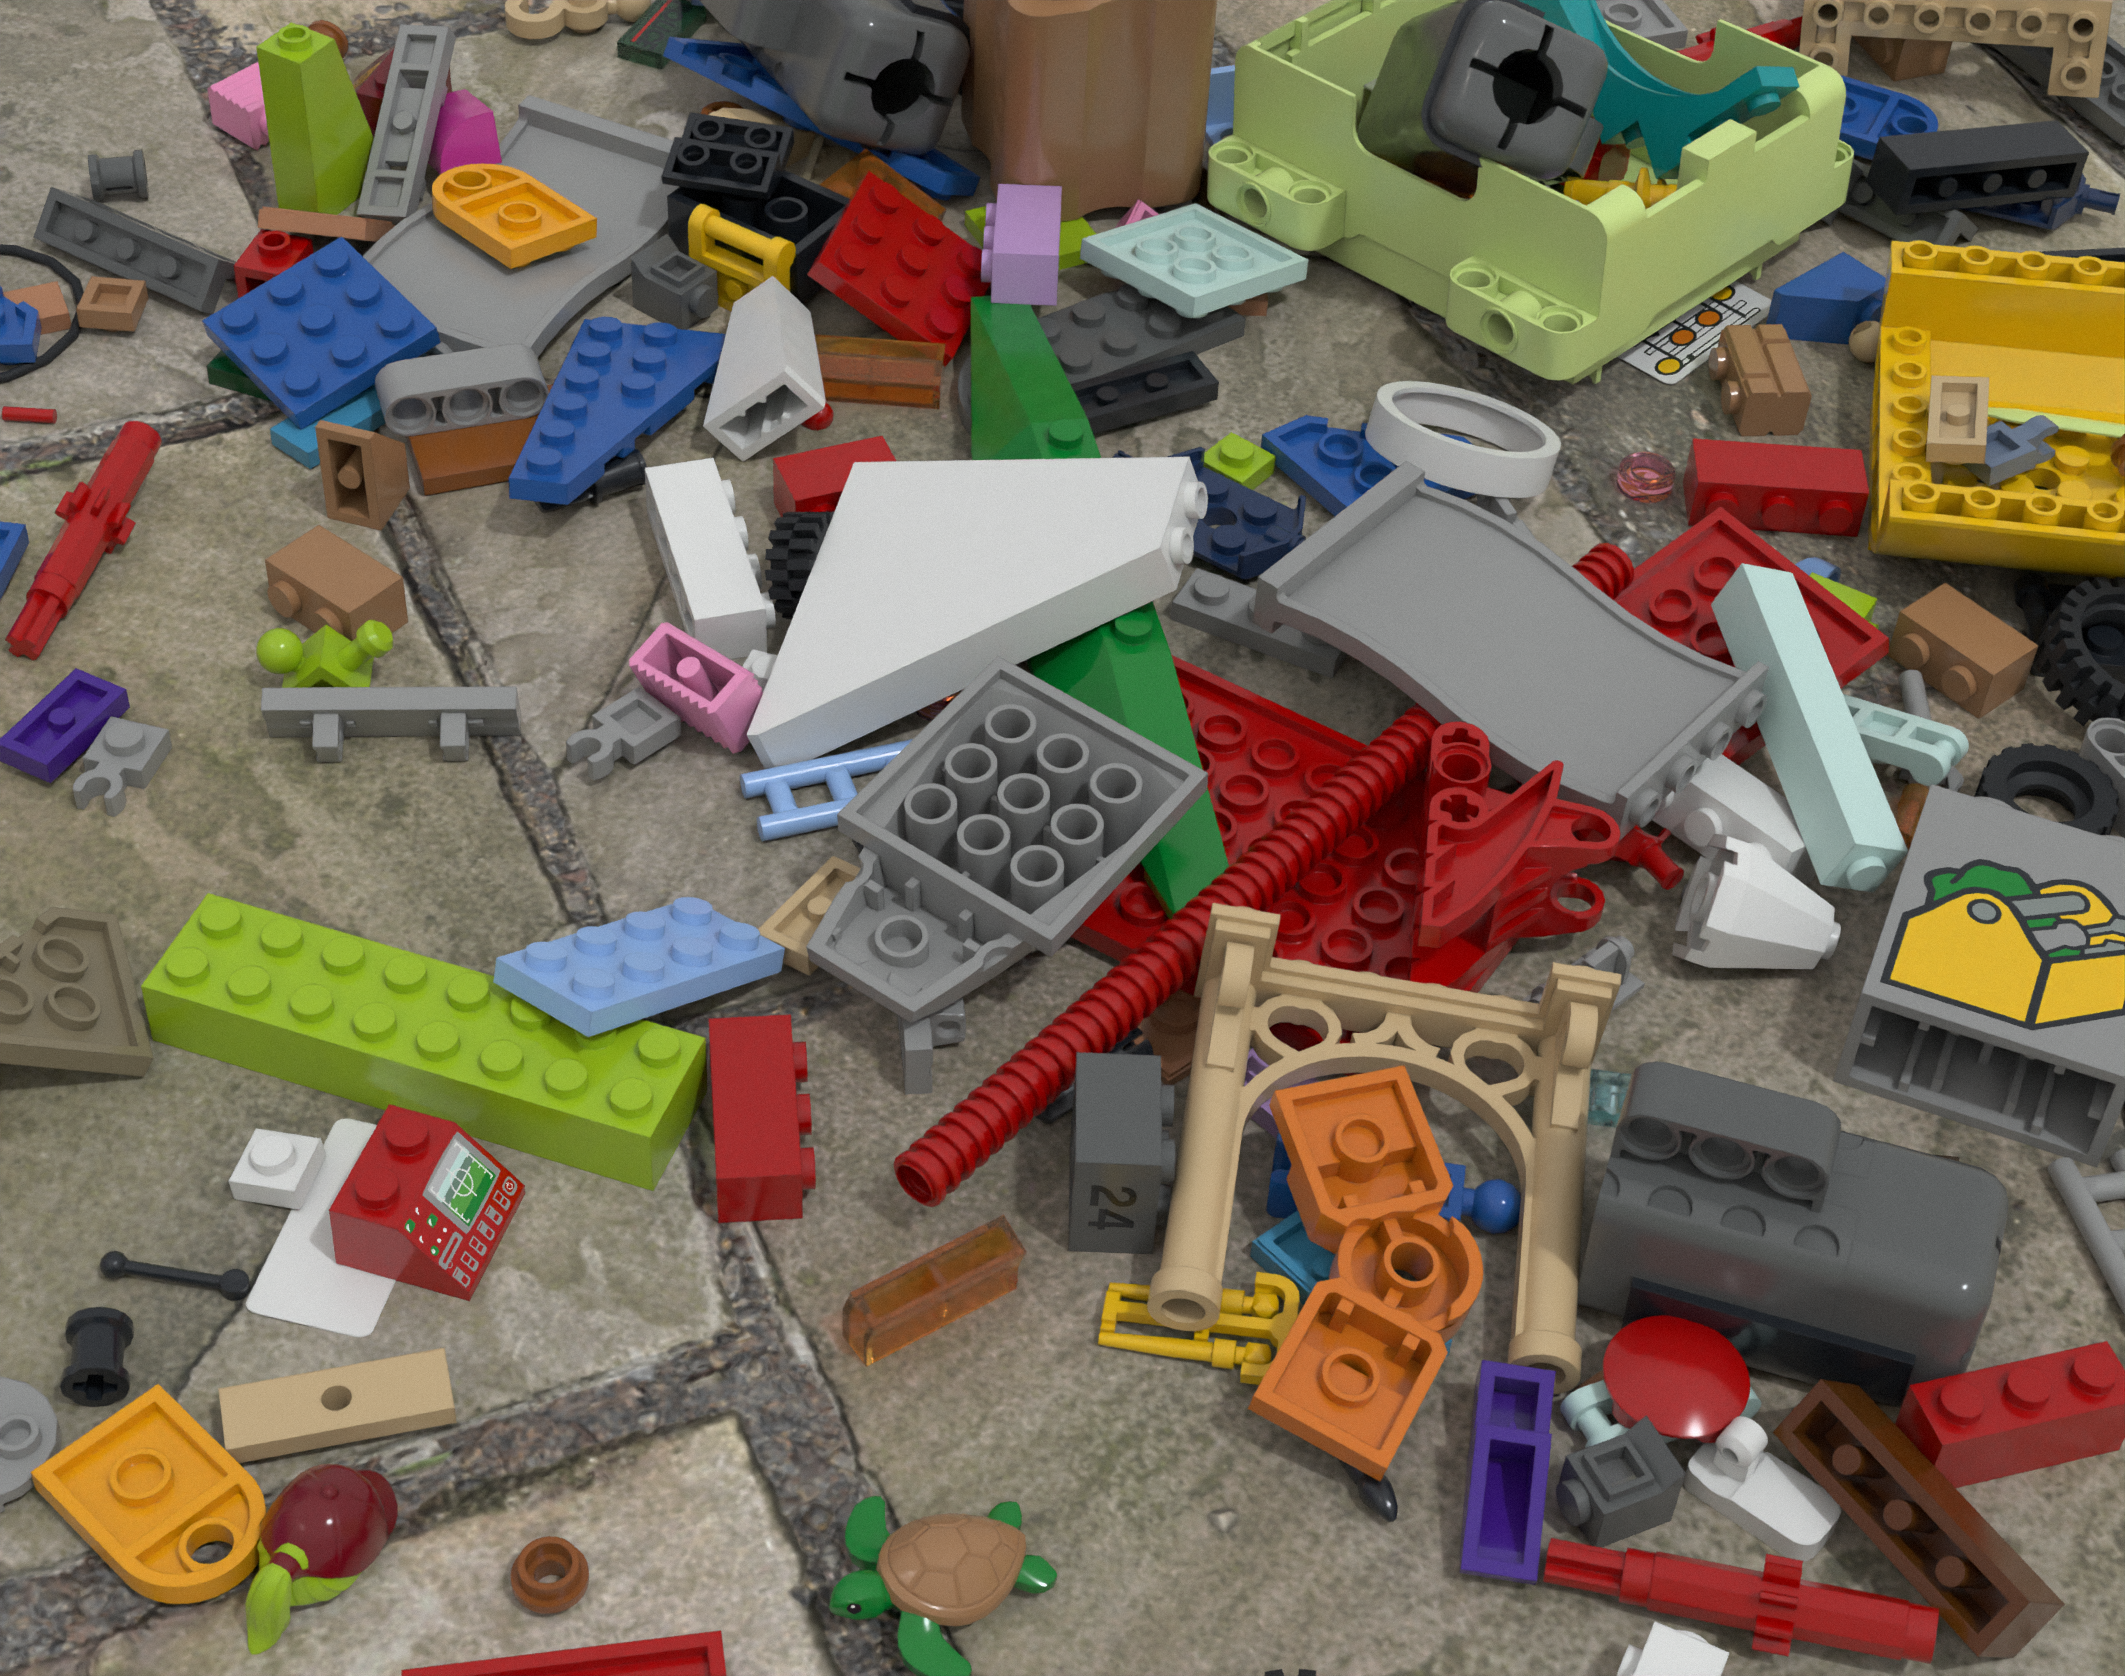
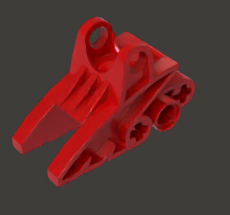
M1449 722L1442 724L1434 731L1424 782L1422 822L1417 849L1423 866L1419 870L1414 893L1408 981L1424 984L1435 983L1447 988L1464 990L1491 964L1509 938L1545 937L1584 932L1593 928L1600 921L1605 904L1602 890L1595 883L1588 879L1577 877V873L1571 871L1585 868L1588 864H1600L1610 860L1616 854L1621 833L1619 825L1606 812L1591 806L1557 799L1564 768L1563 762L1559 760L1552 761L1514 793L1508 794L1488 787L1492 767L1489 758L1490 744L1488 736L1482 729L1466 722ZM1579 829H1591L1601 833L1606 840L1601 842L1579 841L1572 833ZM1558 899H1581L1587 902L1591 908L1585 911L1569 910L1562 906Z

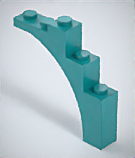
M1519 0L1545 12L1543 19L1593 41L1604 51L1608 62L1607 76L1593 109L1594 119L1604 126L1600 136L1602 144H1625L1627 149L1646 146L1656 179H1678L1682 148L1729 119L1743 124L1752 117L1762 116L1778 109L1781 106L1780 100L1800 87L1794 67L1755 66L1719 91L1701 95L1689 93L1670 86L1640 66L1620 45L1609 29L1596 0Z

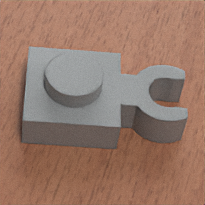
M639 686L592 715L593 729L578 731L567 739V760L573 764L582 757L591 755L587 758L588 776L592 780L601 779L613 770L614 761L621 756L635 765L681 736V717Z
M111 716L83 756L85 772L73 784L77 808L84 810L92 798L104 795L107 815L115 817L120 814L126 806V787L132 786L145 789L172 749L169 729Z

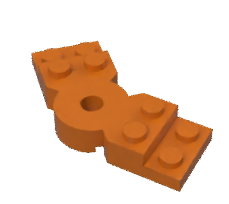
M1405 1065L1275 1090L1269 1106L1292 1165L1286 1180L1307 1236L1311 1242L1334 1253L1335 1256L1331 1264L1329 1280L1319 1281L1315 1284L1248 1407L1252 1412L1380 1482L1448 1353L1444 1343L1448 1342L1463 1325L1478 1296L1483 1280L1482 1257L1478 1245L1469 1230L1453 1216L1448 1221L1439 1215L1450 1194L1453 1183ZM1394 1270L1406 1271L1413 1275L1417 1281L1406 1280L1400 1277Z

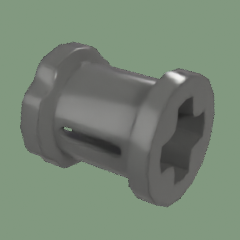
M142 149L134 150L132 156L99 158L97 154L88 155L90 183L95 201H101L105 196L133 193H138L140 198H149L147 171Z

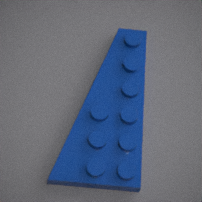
M669 37L663 54L664 57L750 99L756 104L782 115L783 121L788 125L805 131L812 130L888 168L892 172L922 185L921 190L932 197L950 200L951 195H974L980 177L935 148L924 155H908L894 151L886 153L873 149H864L859 143L834 138L821 132L741 43Z
M597 317L592 320L584 319L509 476V499L570 504L604 475V464L614 456L625 458L635 449L636 437L641 433L651 436L694 400L695 389L703 382L714 383L726 334L677 329L675 326L663 322L637 325L622 323L619 319L613 317Z

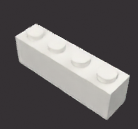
M714 458L645 468L647 515L685 632L728 659L748 657L752 649L767 653V628H774L776 625L774 604L768 592H760L762 576L757 555H747L746 551H748L749 542L743 516L734 517L733 515L735 514L736 507L731 481L729 479L721 480Z
M1722 754L1713 761L1707 758L1699 765L1688 786L1679 794L1672 791L1661 801L1658 811L1652 818L1653 821L1663 828H1667L1673 835L1708 859L1713 860L1719 851L1717 848L1708 846V843L1714 834H1720L1752 844L1804 885L1811 882L1815 876L1816 871L1787 798Z

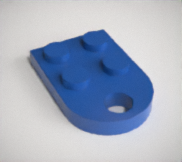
M1840 75L1846 87V99L1839 140L1852 147L1854 156L1873 160L1879 137L1937 132L1938 120L1936 115L1921 101L1896 91Z

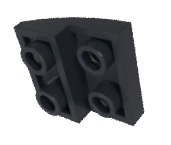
M690 112L682 138H674L662 174V184L768 200L781 180L794 145L793 127Z

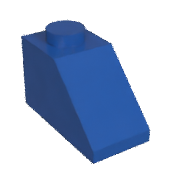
M1842 252L1775 289L1766 324H1782L1789 340L1849 344V336L1856 325L1864 321H1877L1880 323L1886 278L1847 253Z

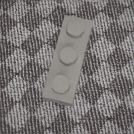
M1199 568L1194 571L1172 601L1171 620L1332 679L1349 655L1319 638L1285 624L1272 634L1253 623L1257 589Z

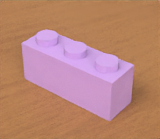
M998 184L997 203L986 204V225L984 226L981 282H992L991 303L1057 306L1062 186Z

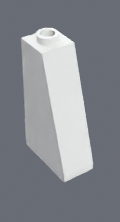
M773 276L733 304L703 424L704 428L742 462L824 409L826 403L811 312Z

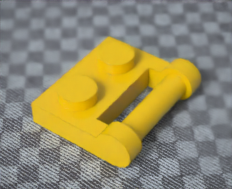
M700 204L693 210L688 221L689 257L717 271L718 306L732 312L734 302L772 276L790 292V266L796 254V247L793 242L778 236L773 239L767 238L721 218L720 212L717 209L705 204ZM715 239L763 259V266L716 246Z

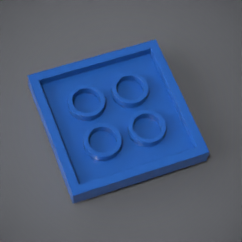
M342 236L202 320L207 336L300 430L374 385L377 374L387 364L417 358L441 343L437 327Z

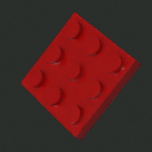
M870 171L866 173L857 185L807 274L941 371L953 359L971 323V297L984 296L991 283L981 282V249L969 244L943 225L937 217L925 212L899 193L893 185L884 182Z

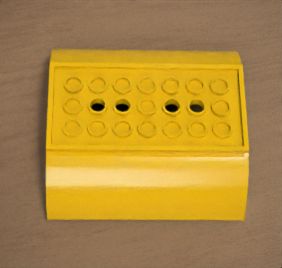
M1922 240L1911 242L1892 241L1881 308L1870 408L1868 550H1871L1874 554L2091 577L2106 576L2110 579H2115L2116 577L2125 578V477L2112 464L2110 457V448L2119 438L2058 429L2057 433L2043 439L2045 443L2055 450V456L2044 463L2035 464V468L1991 486L1978 482L1977 480L1981 479L1962 464L1951 465L1944 462H1926L1931 375L1990 377L1988 407L2023 409L2125 424V262L2104 261L2092 256H2082L2079 258L2051 256L2037 251H2025L2022 253L1989 250L1982 246L1954 247L1933 245ZM1992 417L1987 419V426L1999 421L2004 422L2011 429L2022 425ZM2035 486L2045 487L2049 490L2038 489Z

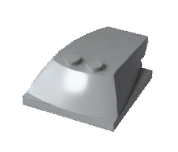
M997 656L837 814L838 831L864 846L858 856L861 869L855 879L846 882L837 893L806 946L809 960L910 1023L915 1022L948 1006L990 981L1035 949L1052 957L1207 791L1208 773Z

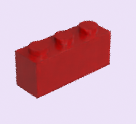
M1693 438L1683 478L1687 522L1690 526L1696 525L1716 509L1722 507L1750 530L1857 537L1869 497L1862 450Z
M791 1014L709 1018L718 1223L802 1219V1190L816 1189L814 1147L800 1148V1136L812 1135L810 1094H796V1083L808 1082L806 1041L793 1042Z
M2108 1341L1921 1382L1909 1385L1895 1425L1955 1488L2118 1451L2125 1439V1369Z

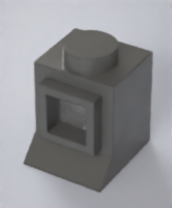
M668 234L631 257L633 308L660 322L669 323L677 329L688 330L718 309L717 271L681 253Z
M1646 1415L1625 1434L1566 1455L1559 1483L1556 1487L1557 1502L1567 1522L1574 1527L1579 1526L1591 1546L1602 1548L1670 1522L1686 1473Z

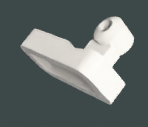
M1735 1417L1719 1435L1716 1443H1704L1690 1459L1683 1481L1684 1487L1692 1495L1784 1557L1803 1562L1812 1559L1832 1536L1841 1513L1840 1506L1824 1488L1771 1453L1763 1451L1768 1444V1439L1760 1425L1747 1417Z

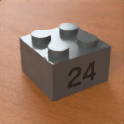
M1076 1053L1069 1149L1068 1251L1153 1254L1156 1226H1167L1170 1208V1184H1160V1182L1174 1181L1175 1139H1169V1130H1163L1162 1127L1173 1126L1174 1085L1161 1084V1056Z

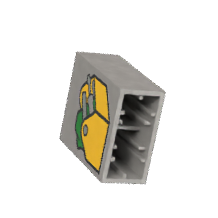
M1931 784L1833 1081L2041 1150L2069 1157L2075 1161L2097 1168L2125 1102V838L2113 835H2097L2015 810L1998 799L1981 796L1973 797Z

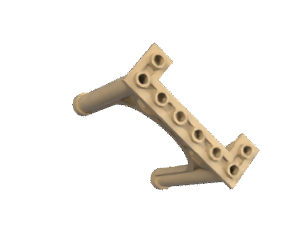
M1804 0L1799 53L1826 64L1836 70L1839 75L1847 77L1851 36L2053 47L2047 95L2098 98L2112 0Z
M1212 903L1194 997L1201 998L1162 1261L1160 1270L1151 1279L1147 1309L1151 1317L1166 1327L1181 1331L1204 1330L1213 1326L1218 1321L1223 1294V1270L1242 1134L1253 1114L1264 1102L1273 1096L1275 1090L1285 1089L1301 1081L1324 1075L1367 1073L1405 1065L1411 1081L1443 1092L1458 1100L1485 1120L1498 1134L1513 1157L1520 1180L1521 1202L1511 1338L1507 1364L1556 1371L1553 1394L1564 1393L1575 1388L1580 1382L1582 1349L1575 1341L1591 1066L1621 986V974L1595 970L1588 966H1572L1553 962L1540 1003L1515 1000L1504 995H1487L1447 988L1435 983L1424 984L1389 978L1372 972H1355L1315 965L1304 960L1292 961L1272 957L1279 928L1280 914L1257 911L1245 906L1234 907ZM1280 1022L1305 1025L1316 1030L1321 1035L1323 1041L1318 1045L1298 1052L1273 1036L1269 1028ZM1342 1029L1361 1032L1352 1033L1350 1043H1340ZM1252 1046L1257 1056L1269 1066L1244 1086L1249 1048ZM1435 1046L1452 1048L1448 1062L1438 1058L1440 1048ZM1474 1056L1499 1059L1514 1067L1518 1077L1510 1081L1488 1085L1469 1070L1465 1060ZM1529 1095L1534 1096L1531 1132L1512 1107L1520 1104Z

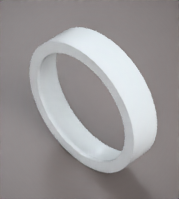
M1420 381L1392 382L1379 388L1365 431V437L1371 447L1397 466L1408 461L1424 470V478L1466 492L1503 498H1526L1543 493L1548 487L1561 448L1560 439L1553 430L1537 418L1514 406L1473 391ZM1420 424L1438 426L1472 435L1502 447L1507 451L1464 443L1436 433Z

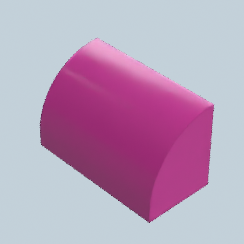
M466 89L447 93L444 106L440 107L428 164L441 175L447 170L463 165L502 163L493 111Z

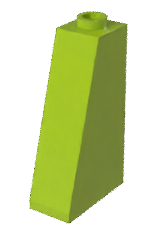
M291 22L256 47L278 208L338 215L361 196L374 138L335 39L310 30L306 26Z

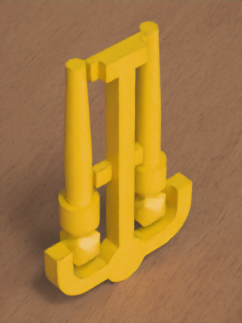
M1256 1272L1254 1296H1245V1290L1223 1288L1218 1321L1207 1329L1195 1331L1194 1340L1115 1333L1117 1321L1156 1326L1164 1325L1151 1317L1147 1304L1121 1301L1123 1297L1148 1302L1150 1285L1110 1282L1101 1317L1098 1345L1167 1357L1212 1362V1367L1234 1370L1235 1364L1242 1365L1240 1383L1260 1385L1272 1363L1269 1345L1248 1342L1245 1347L1237 1346L1236 1340L1215 1338L1213 1343L1208 1342L1209 1334L1213 1332L1270 1339V1342L1277 1348L1278 1352L1298 1317L1299 1291L1291 1280L1282 1275ZM1277 1295L1281 1297L1284 1301L1283 1312L1279 1314V1301Z

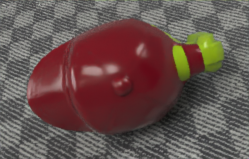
M338 1464L317 1465L301 1472L275 1499L259 1524L261 1538L257 1549L259 1551L260 1571L250 1585L245 1603L248 1650L251 1654L257 1655L267 1651L280 1639L281 1634L290 1623V1607L309 1605L336 1597L348 1589L361 1572L368 1568L378 1557L394 1530L398 1516V1504L395 1494L384 1476L372 1470H355Z

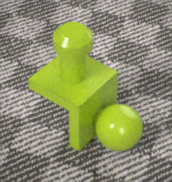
M368 620L357 629V637L353 641H350L327 624L304 643H301L299 637L292 631L284 628H275L265 632L260 637L256 646V656L260 665L265 670L274 674H284L282 688L370 687L374 657H383L393 648L394 642L390 629L384 623L376 620Z

